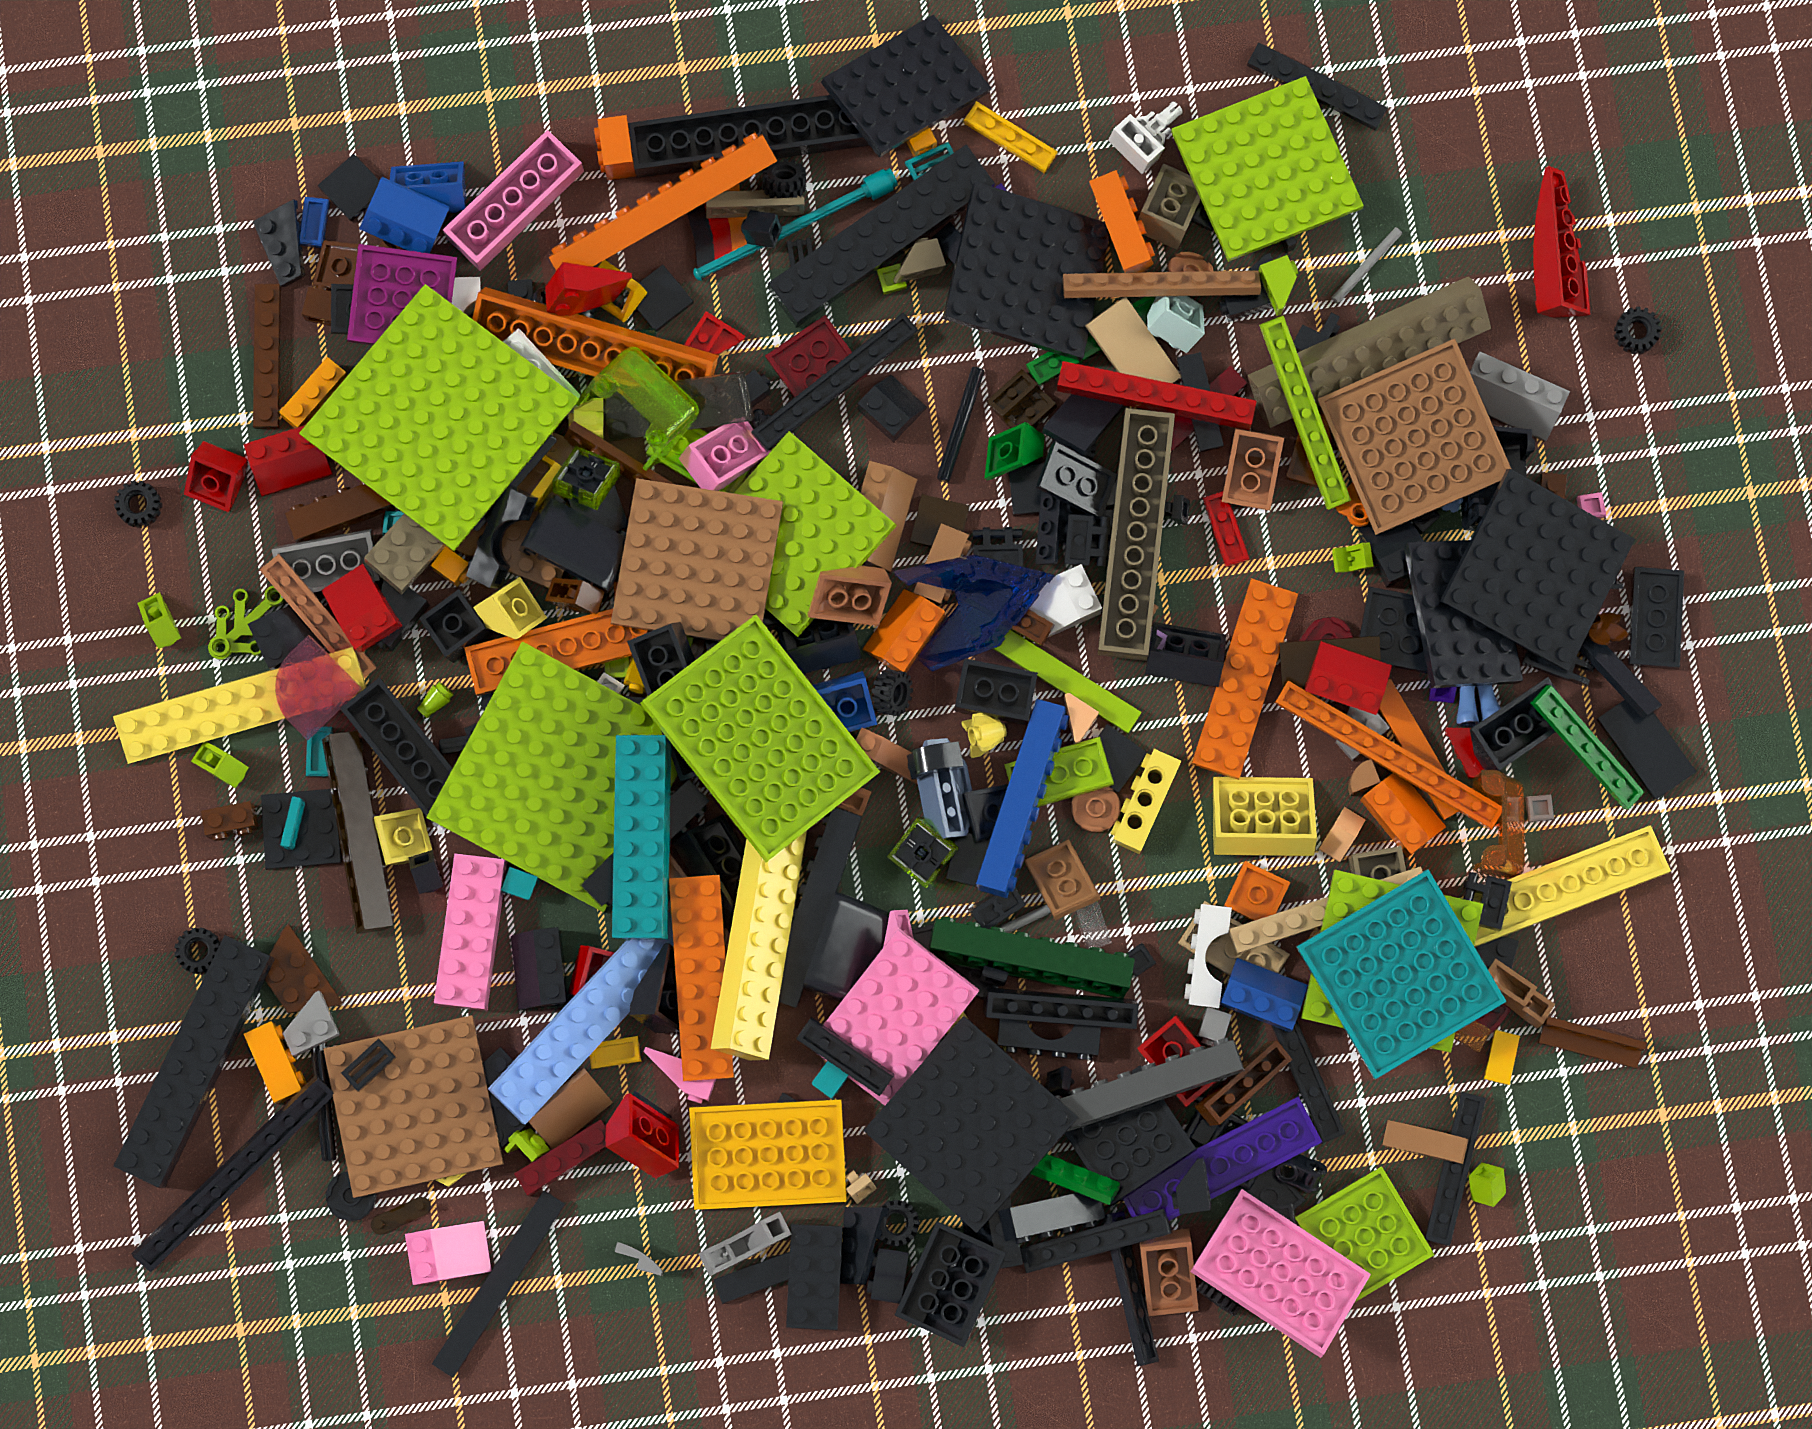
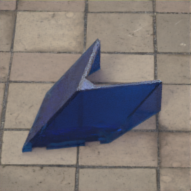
M974 554L894 571L895 576L908 586L920 582L955 592L958 606L917 656L918 660L930 671H935L964 660V658L966 659L1000 646L1006 639L1004 636L1011 627L1017 625L1040 596L1038 593L1047 582L1050 583L1055 577L1054 574Z

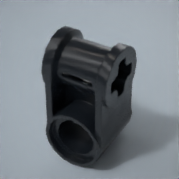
M1298 1154L1277 1165L1275 1173L1280 1181L1300 1188L1306 1193L1314 1194L1319 1190V1182L1326 1175L1327 1168L1317 1160H1312Z

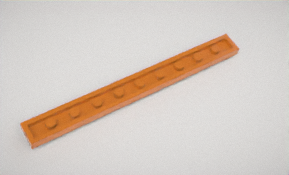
M1287 681L1275 701V704L1365 757L1372 759V761L1490 830L1493 829L1504 810V807L1290 681Z

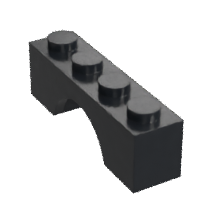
M508 486L504 490L487 517L486 528L477 541L478 547L474 556L468 563L467 577L489 588H502L510 569V565L505 560L502 552L503 536L512 524L530 520L538 497L515 486Z
M1000 1018L997 1045L1002 1047V1050L1007 1053H1017V1049L1027 1050L1028 1055L1042 1056V1052H1052V1057L1067 1058V1054L1077 1055L1078 1060L1092 1061V1057H1097L1099 1053L1101 1026L1075 1024L1066 1036L1056 1040H1046L1034 1034L1026 1020Z

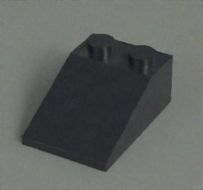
M1411 520L1378 535H1375L1370 522L1363 527L1355 526L1362 542H1370L1373 563L1386 588L1410 577L1404 545L1408 542H1424Z
M291 606L269 613L248 623L270 670L282 667L325 647Z
M665 943L634 990L632 1002L630 1003L629 1015L654 1033H680L674 947L669 943Z

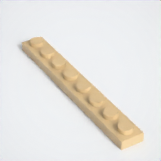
M1420 866L1380 880L1401 885L1423 871ZM1328 897L1229 929L1237 954L1321 927Z

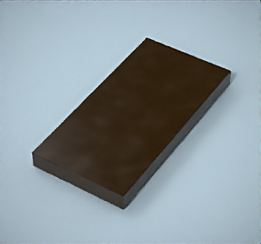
M1379 636L1279 642L1282 689L1287 681H1290L1305 690V685L1321 641L1381 661Z

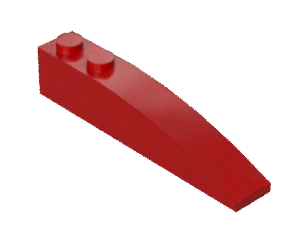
M1548 166L1545 167L1539 193L1533 243V281L1536 291L1535 305L1537 313L1552 318L1590 315L1587 269L1585 261H1580L1578 249L1582 248L1580 238L1575 239L1572 227L1576 225V221L1567 205L1571 202L1565 174L1562 170Z

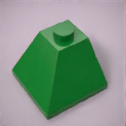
M1024 422L989 437L984 479L987 481L1042 457L1045 436Z

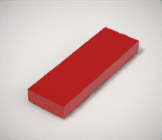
M1222 491L1203 497L1202 501L1225 568L1249 561V556L1231 504L1222 502Z

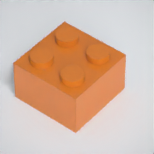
M627 115L597 119L598 127L594 128L598 150H601L597 151L601 173H606L607 180L636 177Z

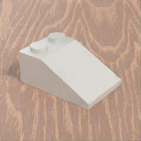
M1082 564L1054 576L1013 599L1016 603L1055 625L1048 637L1098 616L1102 612L1101 604Z

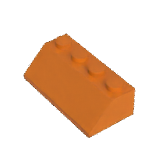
M1117 170L1090 180V185L1124 272H1144L1153 265L1151 257L1155 256L1151 243H1145L1143 238L1146 230L1142 220L1137 221L1134 212L1138 211L1133 197L1128 199L1125 190L1129 189L1125 176L1120 177Z

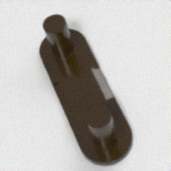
M417 1197L374 1217L371 1221V1228L376 1234H385L428 1214L431 1209V1203L425 1197Z

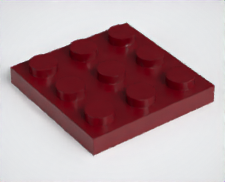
M824 315L765 355V358L795 398L851 354L852 351L827 316ZM867 374L863 376L861 379H859L857 382L865 378Z

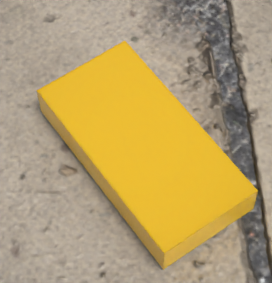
M1498 1030L1494 1031L1484 1080L1510 1085L1520 1038L1519 1035Z
M638 1036L601 1042L589 1055L591 1069L642 1062Z

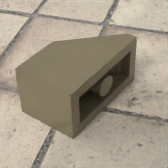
M921 238L914 242L915 244L908 252L894 278L895 284L941 273L946 263L937 238L931 240Z

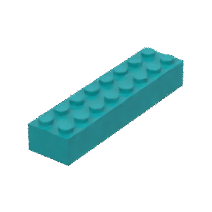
M616 735L612 938L668 940L671 742L665 735Z

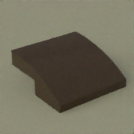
M1022 369L986 401L1009 428L1024 422L1036 428L1058 408L1057 404L1039 388L1038 383Z

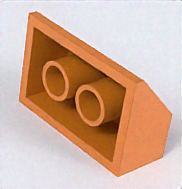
M904 589L862 650L890 669L907 673L945 618V611L926 598Z
M1394 773L1381 781L1360 799L1395 844L1402 847V852L1407 858L1446 828L1445 824L1413 785Z

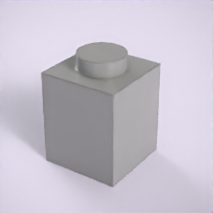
M1207 1007L1197 1038L1202 1039L1201 1044L1213 1047V1042L1224 1039L1232 1015Z

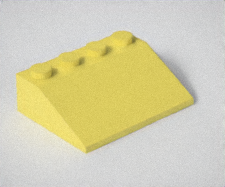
M1213 777L1214 855L1314 856L1317 832L1313 778L1240 777L1237 780L1231 777Z

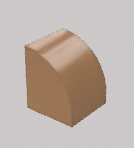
M1372 759L1361 763L1352 773L1348 783L1350 796L1373 788L1380 783Z

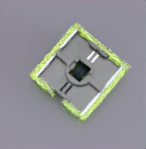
M575 446L552 480L553 493L570 500L575 497L579 499L580 504L597 510L620 477V463Z
M918 817L887 857L927 888L942 871L939 869L941 864H947L960 847L948 838L943 839L925 819Z

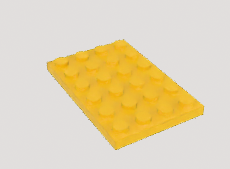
M842 1099L689 1108L694 1210L847 1202Z

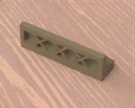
M764 190L724 191L705 202L706 218L747 217L750 210L774 213L777 216H796L804 214L805 205L803 195L801 197L797 195V198H777L775 196L772 199L769 197V194L766 195L764 193Z

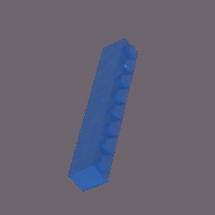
M1036 699L976 882L979 891L1007 898L1009 891L1013 892L1015 889L1017 878L1014 876L1017 868L1021 869L1024 861V854H1022L1024 845H1029L1031 840V823L1037 821L1040 810L1037 805L1039 799L1044 798L1047 790V785L1044 783L1047 775L1051 776L1055 762L1052 761L1054 752H1059L1062 744V739L1059 738L1061 731L1066 730L1068 726L1069 716L1065 706Z

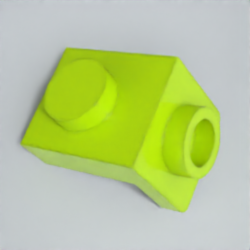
M1370 542L1332 549L1336 573L1355 572L1373 567Z
M531 1128L522 1132L520 1130L514 1132L508 1139L510 1143L504 1149L507 1153H510L520 1148L532 1162L550 1151L544 1139Z

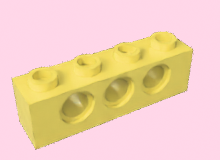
M1156 749L1153 750L1151 755L1146 753L1141 767L1145 768L1141 777L1136 775L1131 787L1135 791L1131 800L1126 798L1121 812L1125 813L1121 822L1116 820L1110 833L1115 836L1112 841L1113 843L1140 854L1181 760ZM1152 772L1158 773L1161 776V782L1158 784L1151 783L1148 780V774ZM1140 795L1149 796L1151 804L1146 807L1141 806L1138 803V797ZM1131 817L1138 818L1141 821V827L1138 829L1130 828L1127 822L1128 819Z

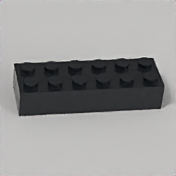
M681 622L670 623L627 641L648 696L695 661ZM671 743V758L680 782L697 777Z
M379 677L340 709L427 817L453 768ZM430 820V822L435 826V828L439 826V824Z

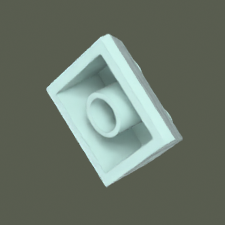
M1156 296L1147 315L1148 330L1155 337H1161L1169 342L1173 348L1187 353L1205 334L1203 305L1188 296Z

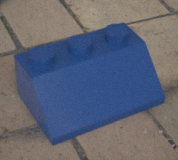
M464 161L391 167V181L449 206L448 212L456 213L465 209Z
M381 177L359 229L405 250L430 254L450 207Z
M863 671L812 685L849 732L877 725Z
M1236 958L1222 995L1220 1006L1291 1032L1301 1009L1308 985Z

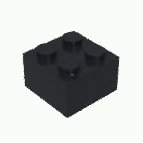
M459 589L419 618L443 655L452 663L466 655L464 647L482 643L493 635L492 631L485 626L473 608L474 605L468 596Z

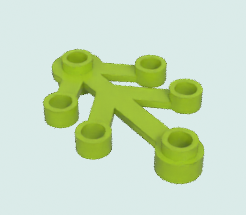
M274 586L266 589L264 594L265 600L246 617L245 604L249 600V595H247L248 593L244 589L234 591V628L228 634L226 621L229 620L231 612L223 605L216 608V636L210 640L208 645L209 653L213 658L224 660L230 657L232 653H251L253 656L262 655L260 650L258 652L252 651V647L257 644L255 640L250 642V644L234 642L240 636H253L248 623L261 618L273 606L278 607L284 603L285 599L281 598V595L278 601H272V595L279 593ZM239 593H245V598L242 601L237 600ZM226 610L227 615L223 618L219 617V612ZM219 644H225L223 652L217 651Z

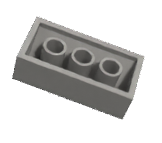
M1479 352L1471 367L1470 374L1489 417L1513 428L1532 429V436L1546 442L1570 391Z
M372 529L276 546L272 549L273 558L280 553L312 592L321 591L362 563L366 566L374 581L380 580V576L364 563V557L375 546Z

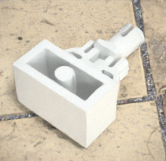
M1171 102L1167 108L1160 114H1156L1154 118L1155 113L1152 111L1147 116L1137 118L1130 114L1113 129L1108 141L1143 174L1161 156L1164 150L1165 138L1171 133V129L1167 128V126L1180 116L1183 111L1180 106L1175 109L1177 103Z

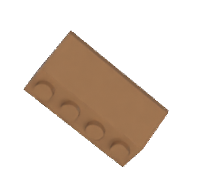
M869 461L860 493L897 526L862 565L884 568L886 572L891 573L917 479L894 467Z

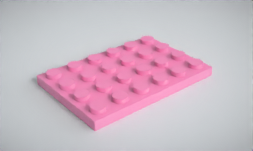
M898 928L823 1025L895 1074L880 1096L851 1076H848V1078L883 1105H886L924 1062L977 995L979 989Z
M1243 1189L1238 1193L1190 1271L1320 1358L1325 1354L1371 1275Z

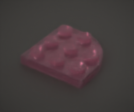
M310 635L298 644L284 659L277 673L275 684L276 698L281 712L307 740L322 728L362 688Z

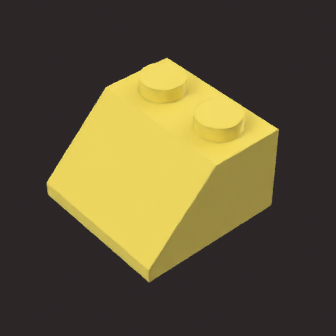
M518 577L473 607L488 629L513 639H518L547 619L521 577Z

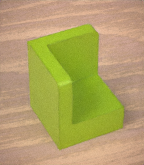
M1481 1162L1469 1175L1472 1201L1494 1207L1506 1194L1504 1168Z

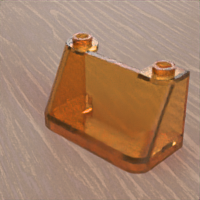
M1481 770L1473 778V789L1501 805L1502 813L1498 818V845L1489 846L1484 850L1481 862L1473 865V872L1479 874L1478 878H1486L1487 875L1496 878H1513L1520 875L1525 866L1524 788L1520 781L1500 771Z

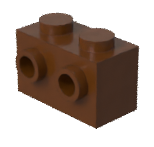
M251 801L201 811L205 836L213 839V841L225 840L229 835L234 834L238 836L250 835L252 831L259 830L256 807Z

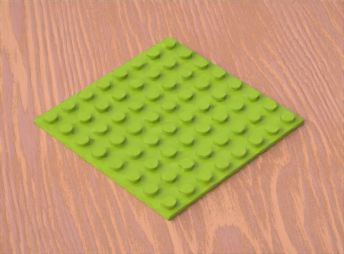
M425 284L299 434L439 541L455 551L577 404L579 398Z
M522 641L426 818L604 912L607 905L604 904L600 907L580 884L614 852L616 735L663 734L641 705ZM671 758V786H672V784H673V782H674V780H675V778L677 777L678 774H677V771H676V769H675L674 763H673L672 758Z

